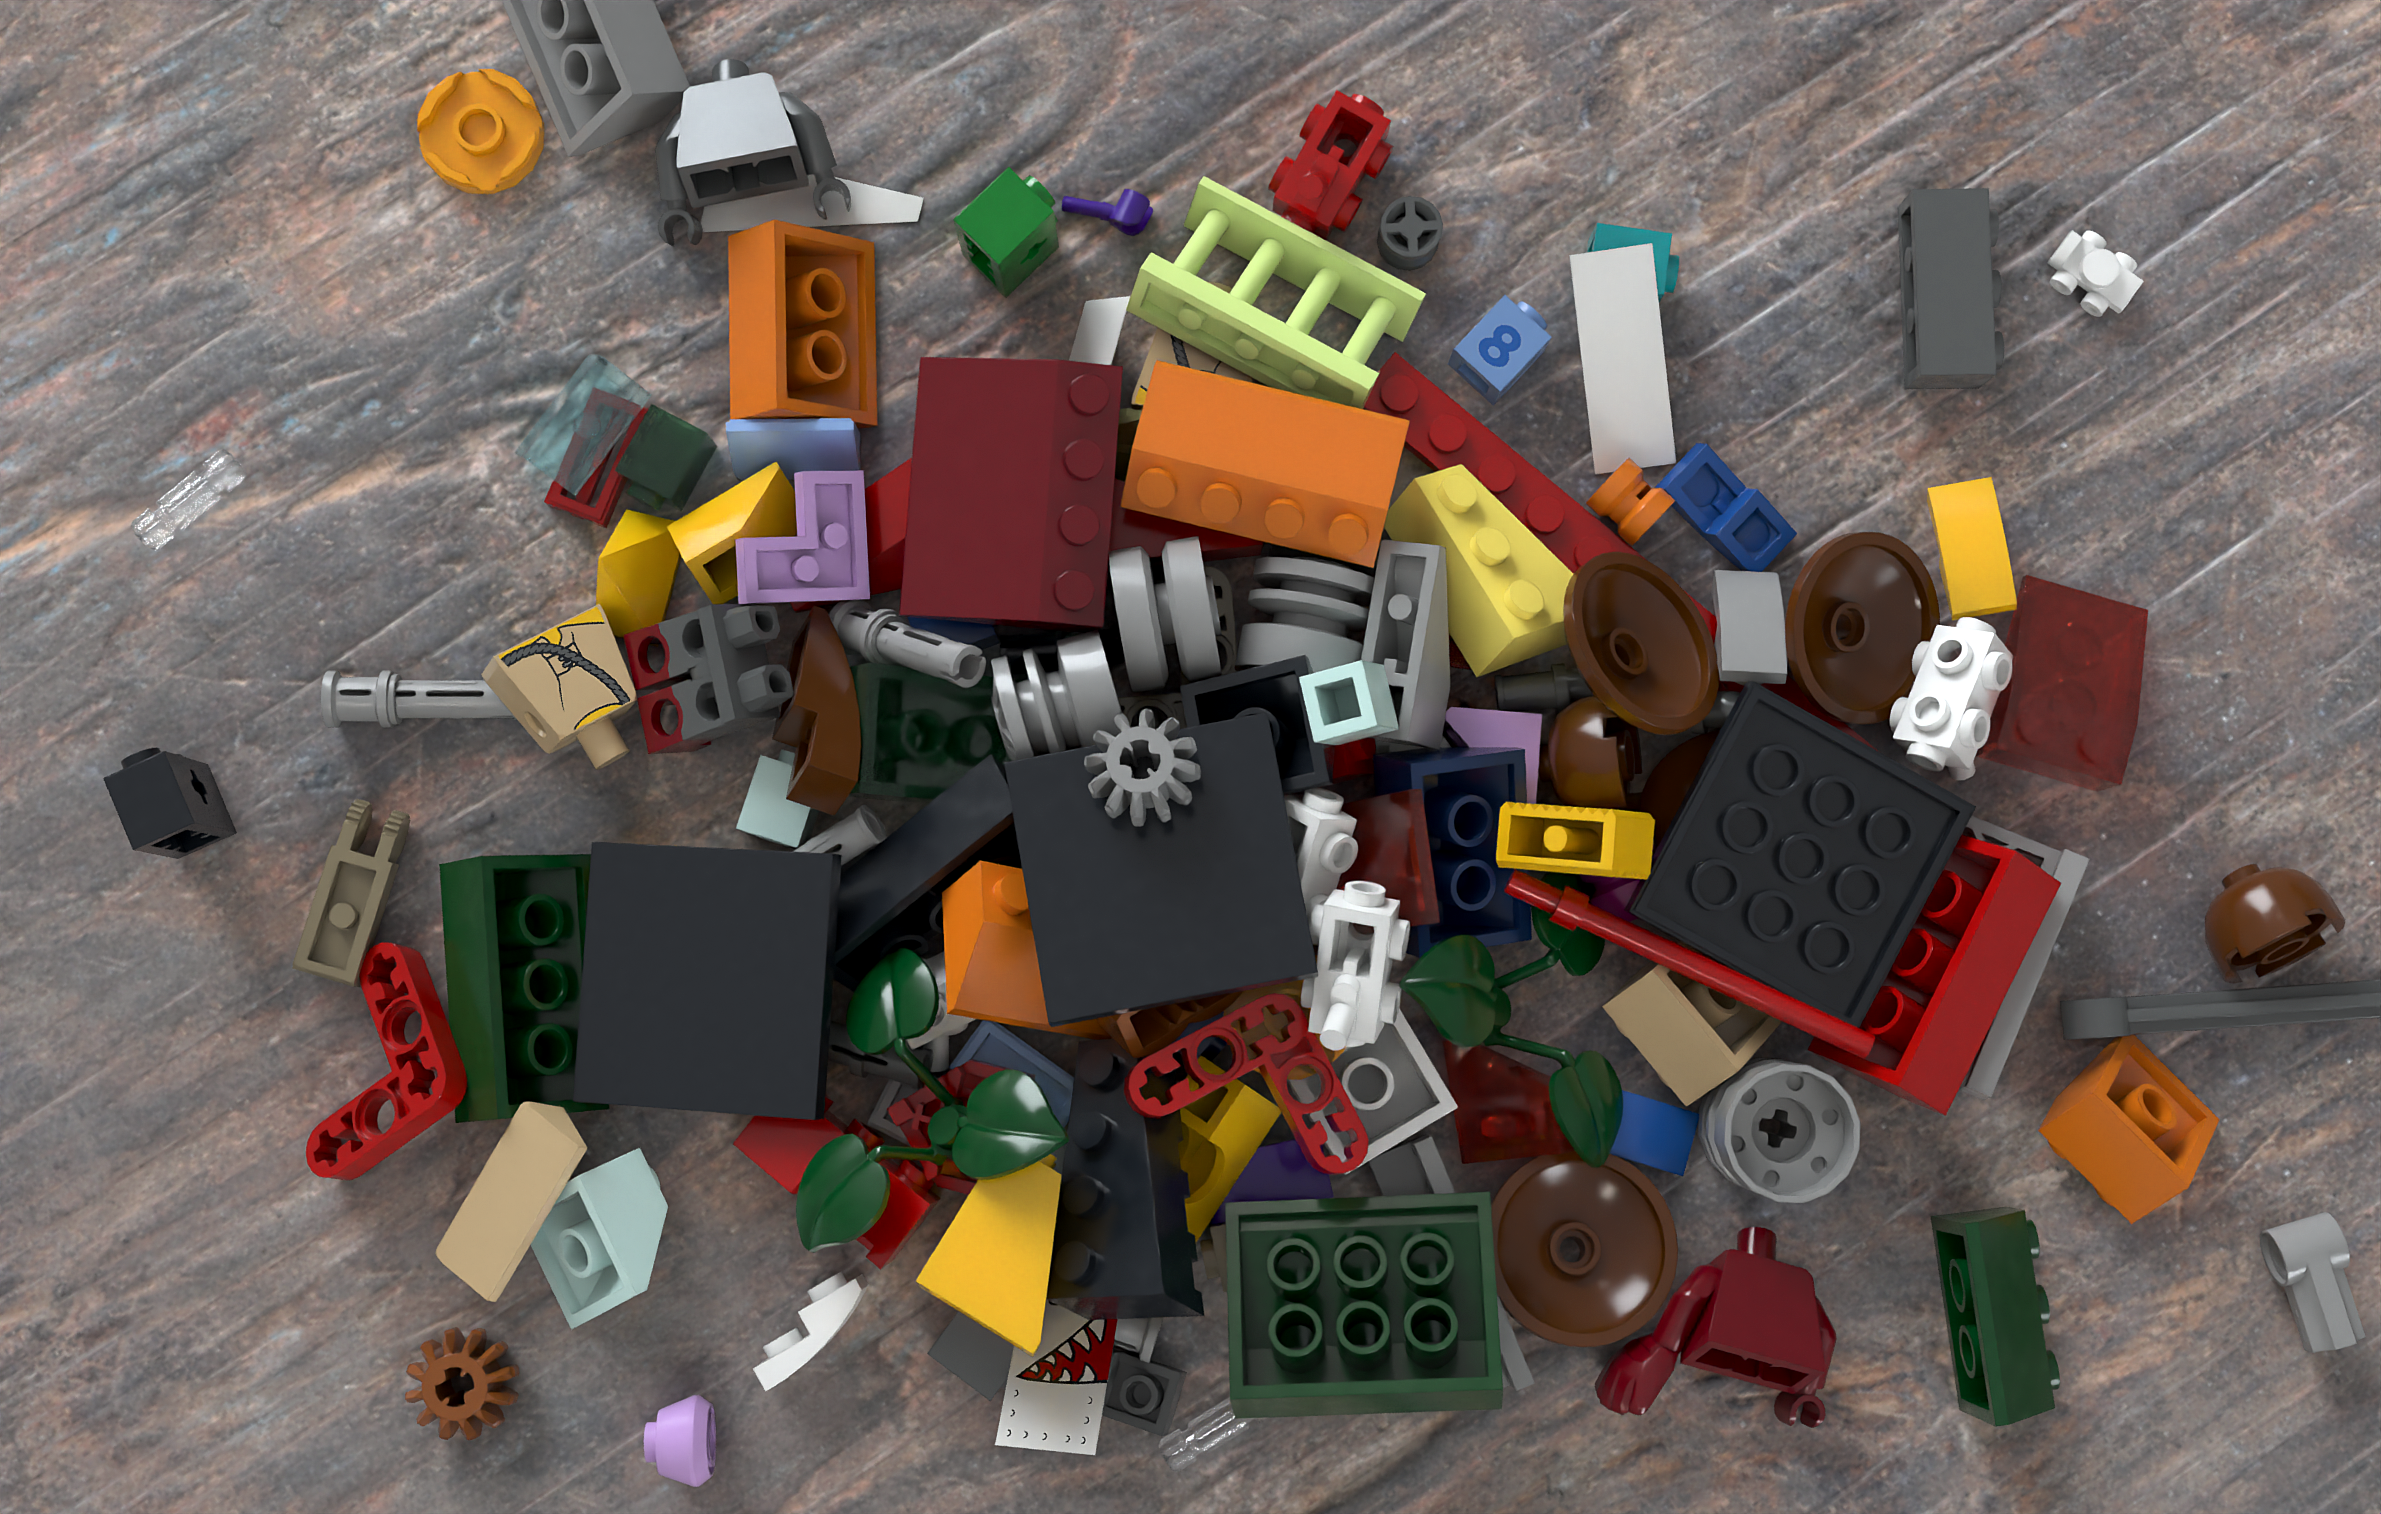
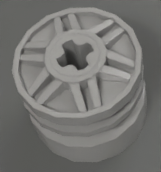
M1264 557L1256 559L1253 580L1271 589L1260 588L1250 590L1248 604L1274 618L1273 623L1261 622L1243 625L1234 667L1235 670L1242 671L1301 655H1306L1309 658L1314 673L1361 660L1363 644L1347 638L1348 632L1366 631L1369 609L1361 606L1370 607L1374 577L1354 571L1343 564L1318 558Z
M1098 629L1057 641L1059 668L1057 672L1046 674L1032 648L1022 651L1029 680L1016 682L1007 655L991 660L994 674L992 703L1007 755L1012 761L1067 751L1077 746L1083 748L1096 745L1093 736L1098 730L1106 731L1114 737L1119 734L1114 717L1118 713L1121 714L1122 711Z
M1752 1057L1739 1072L1707 1092L1699 1106L1698 1136L1707 1160L1723 1178L1776 1202L1805 1203L1829 1194L1849 1175L1860 1150L1861 1123L1851 1096L1834 1077L1809 1065L1793 1063L1780 1058ZM1773 1118L1780 1121L1778 1134H1766L1760 1131L1759 1123L1761 1119Z

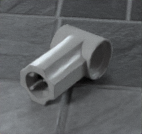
M2324 1212L2262 1231L2260 1234V1247L2264 1261L2275 1281L2285 1288L2304 1350L2312 1353L2337 1350L2357 1344V1341L2365 1338L2366 1336L2344 1272V1268H2347L2350 1263L2348 1245L2340 1226L2332 1215Z

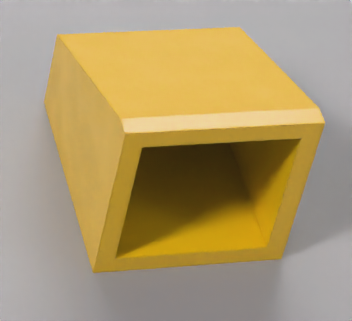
M1052 1154L1012 1174L990 1180H978L916 1279V1283L920 1288L1031 1357H1034L1041 1342L1062 1176L1053 1170L1056 1166L1055 1161L1057 1158Z

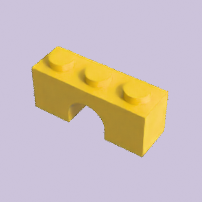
M1203 1056L1199 1057L1198 1063L1204 1071L1215 1075L1225 1073L1224 1070ZM1188 1074L1186 1078H1188L1189 1089L1193 1092L1199 1088V1085ZM1238 1079L1180 1109L1183 1140L1178 1143L1181 1169L1188 1173L1190 1197L1185 1199L1188 1232L1195 1235L1196 1242L1281 1114L1278 1106Z

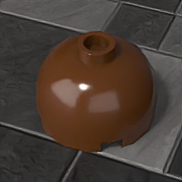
M1595 695L1575 701L1562 709L1552 722L1549 730L1548 744H1540L1538 767L1540 780L1542 782H1552L1556 797L1564 806L1640 812L1642 792L1630 793V781H1633L1634 774H1642V756L1638 728L1613 714Z
M2250 864L2233 871L2222 880L2225 890L2211 902L2205 916V942L2212 960L2224 981L2235 984L2242 982L2237 971L2257 965L2255 972L2260 978L2285 968L2315 952L2326 944L2320 932L2332 924L2337 933H2339L2344 928L2345 919L2332 897L2322 885L2305 873L2283 867L2269 868L2261 871L2257 864Z

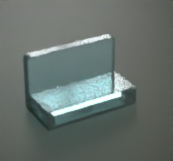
M589 354L517 448L515 454L576 496L652 394L601 355Z

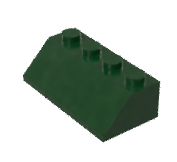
M591 854L478 856L439 864L449 1027L467 1075L466 1093L461 1103L455 1108V1123L513 1118L519 1106L527 1101L563 1107L566 1113L610 1109L609 1104L573 1102Z

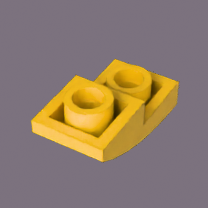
M1992 477L1928 488L1927 503L1940 553L1939 569L1952 621L1962 617H1976L2016 610L2017 601L2012 570Z

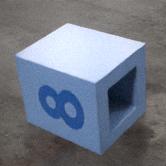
M1504 295L1453 349L1448 365L1494 406L1544 353L1552 337L1545 331L1547 328L1545 320L1533 307L1523 301L1516 305Z

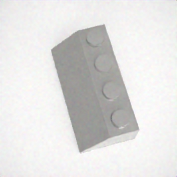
M502 0L568 157L580 156L659 123L682 101L683 92L690 87L653 0Z

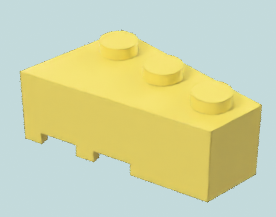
M1462 464L1414 478L1388 509L1384 528L1393 541L1440 545L1446 548L1448 629L1475 676L1485 675L1567 645L1564 631L1563 606L1566 588L1573 573Z

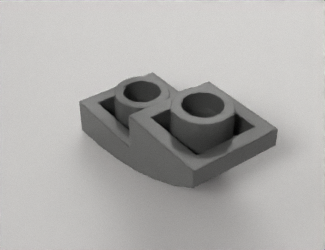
M1113 1348L1102 1416L1159 1436L1168 1435L1187 1372L1152 1360L1147 1363L1141 1361L1137 1355Z

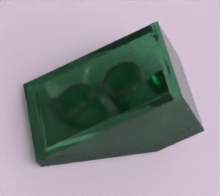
M875 663L850 666L860 711L861 754L858 782L848 797L930 803L990 754L1004 766V762L1012 761L1007 755L992 703L993 677L982 676L976 685L963 688L948 680L934 677L909 667Z

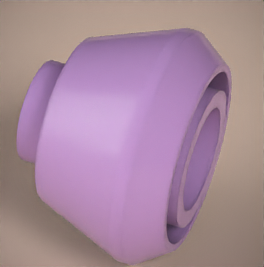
M693 1395L660 1409L657 1421L647 1422L645 1425L644 1456L646 1463L656 1462L659 1475L693 1487H699L710 1479L714 1473L716 1458V1422L713 1404L700 1395Z

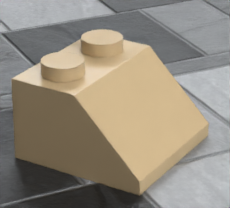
M1678 940L1673 941L1674 943H1677V944H1679V945H1681V946H1683V947H1685V948H1687V949H1690V950H1692V951H1694V952H1696V953H1698V954H1700V955H1702V956H1705V955H1703L1702 953H1700V952L1694 950L1693 948H1691V947L1685 945L1684 943H1682V942H1680V941H1678ZM1653 961L1647 963L1602 1006L1614 1020L1619 1031L1630 1039L1656 1070L1661 1081L1673 1090L1686 1107L1739 1072L1782 1022Z

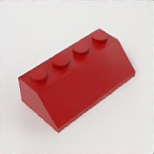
M1961 835L1860 1026V1029L1875 1035V1041L1868 1056L1862 1059L1815 1036L1808 1051L1898 1097L1946 1116L2061 882L2016 850Z

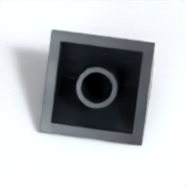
M1306 655L1180 686L1187 728L1268 713L1283 795L1333 784L1335 745L1314 742L1299 677L1314 673L1309 658Z

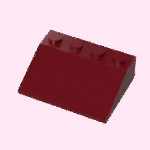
M920 357L899 616L1080 633L1090 632L1103 627L1123 366L1059 359Z

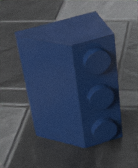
M1440 747V750L1420 748L1373 754L1379 885L1383 886L1386 890L1385 898L1400 900L1398 919L1410 921V934L1406 953L1420 958L1439 942L1457 935L1476 937L1485 947L1532 940L1531 905L1504 893L1514 868L1498 867L1496 862L1500 807L1505 802L1527 803L1525 749L1508 747ZM1517 869L1523 873L1530 875L1529 870Z

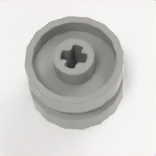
M1199 536L1167 541L1162 550V560L1166 583L1155 585L1149 554L1141 546L1109 551V565L1115 606L1132 692L1165 687L1169 679L1165 647L1167 645H1177L1182 674L1190 683L1222 676L1216 636H1221L1222 633L1212 576L1205 577Z

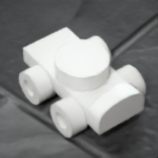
M2072 230L2047 262L2057 270L2050 280L2051 286L2064 295H2071L2077 285L2082 287L2088 293L2081 301V307L2093 316L2101 317L2108 307L2119 314L2144 282L2133 274L2137 268V263L2127 254L2121 252L2114 254L2104 249L2107 243L2096 232L2085 231L2081 237Z

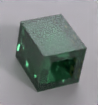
M651 404L615 471L629 484L626 491L629 497L658 512L664 503L682 512L714 454L717 445L707 432Z

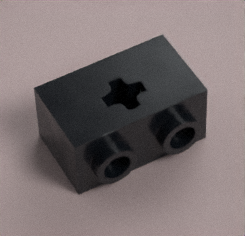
M149 748L126 757L121 761L122 770L103 778L134 851L180 859L237 833L209 765L183 757L181 754L161 752L160 748Z

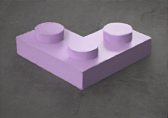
M864 470L802 471L794 473L797 536L735 539L739 604L870 599Z

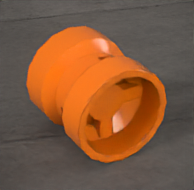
M1628 458L1590 497L1586 504L1599 517L1609 516L1618 524V534L1632 547L1668 510L1675 500L1662 488H1651L1643 480V470L1633 460Z

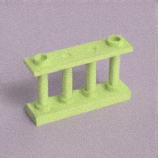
M1203 176L1197 186L1184 223V227L1194 231V234L1173 264L1152 252L1139 270L1126 311L1271 388L1363 409L1379 375L1378 372L1365 366V363L1384 332L1402 342L1404 341L1426 293ZM1217 244L1250 261L1230 293L1196 276ZM1272 274L1306 291L1286 323L1252 306ZM1328 303L1362 320L1342 353L1308 336Z

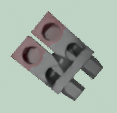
M711 604L695 612L624 634L635 691L658 690L637 698L648 754L694 752L712 745L711 740L750 728L758 722H767L781 717L778 705L794 695L789 671L782 664L769 665L765 643L777 639V635L780 632L777 612L773 606ZM649 644H663L665 661L663 667L657 673L652 670L647 659ZM662 706H676L679 721L672 735L667 734L662 727L660 721Z

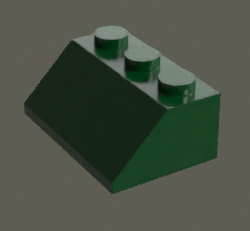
M1998 1207L1930 1216L1959 1410L1997 1427L2010 1425L2054 1409L2053 1390H2057L2060 1386V1374L2055 1355L2051 1350H2046L2042 1324L2049 1323L2050 1310L2042 1285H2036L2032 1259L2039 1257L2040 1245L2033 1221L2026 1220L2025 1210L2012 1207Z

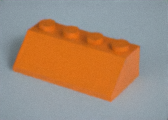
M1156 360L1131 449L1120 507L1374 568L1410 420Z

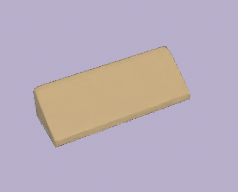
M530 1101L523 1102L519 1106L436 1249L435 1254L438 1259L487 1301L496 1302L587 1150L586 1144L563 1107Z

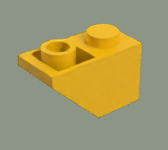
M777 461L667 526L685 564L712 604H724L738 596L735 539L794 537L797 533L795 490Z

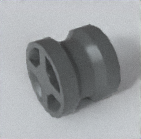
M1407 196L1395 200L1386 208L1381 218L1377 237L1380 255L1388 264L1400 270L1411 271L1425 266L1435 255L1442 237L1443 222L1440 212L1431 202L1422 197ZM1400 235L1403 239L1407 240V246L1405 242L1396 236Z

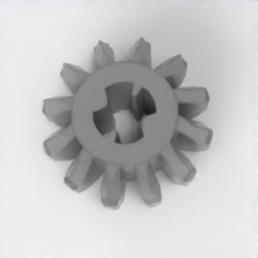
M1142 710L1139 716V726L1130 728L1128 718L1124 714L1118 713L1114 717V721L1119 734L1114 737L1106 731H1096L1093 736L1094 742L1104 753H1094L1085 757L1084 765L1086 770L1098 775L1088 784L1089 791L1093 798L1109 796L1105 810L1111 818L1121 815L1130 805L1131 821L1134 826H1143L1146 820V809L1155 807L1158 818L1162 822H1167L1171 819V813L1166 801L1171 798L1179 804L1188 805L1192 800V794L1186 785L1181 782H1193L1201 777L1200 766L1187 760L1197 751L1196 743L1192 737L1176 739L1180 725L1178 720L1173 717L1165 720L1155 730V719L1152 710ZM1151 757L1154 768L1157 771L1154 772L1148 768V778L1135 779L1132 769L1129 767L1130 763L1138 767L1137 758Z

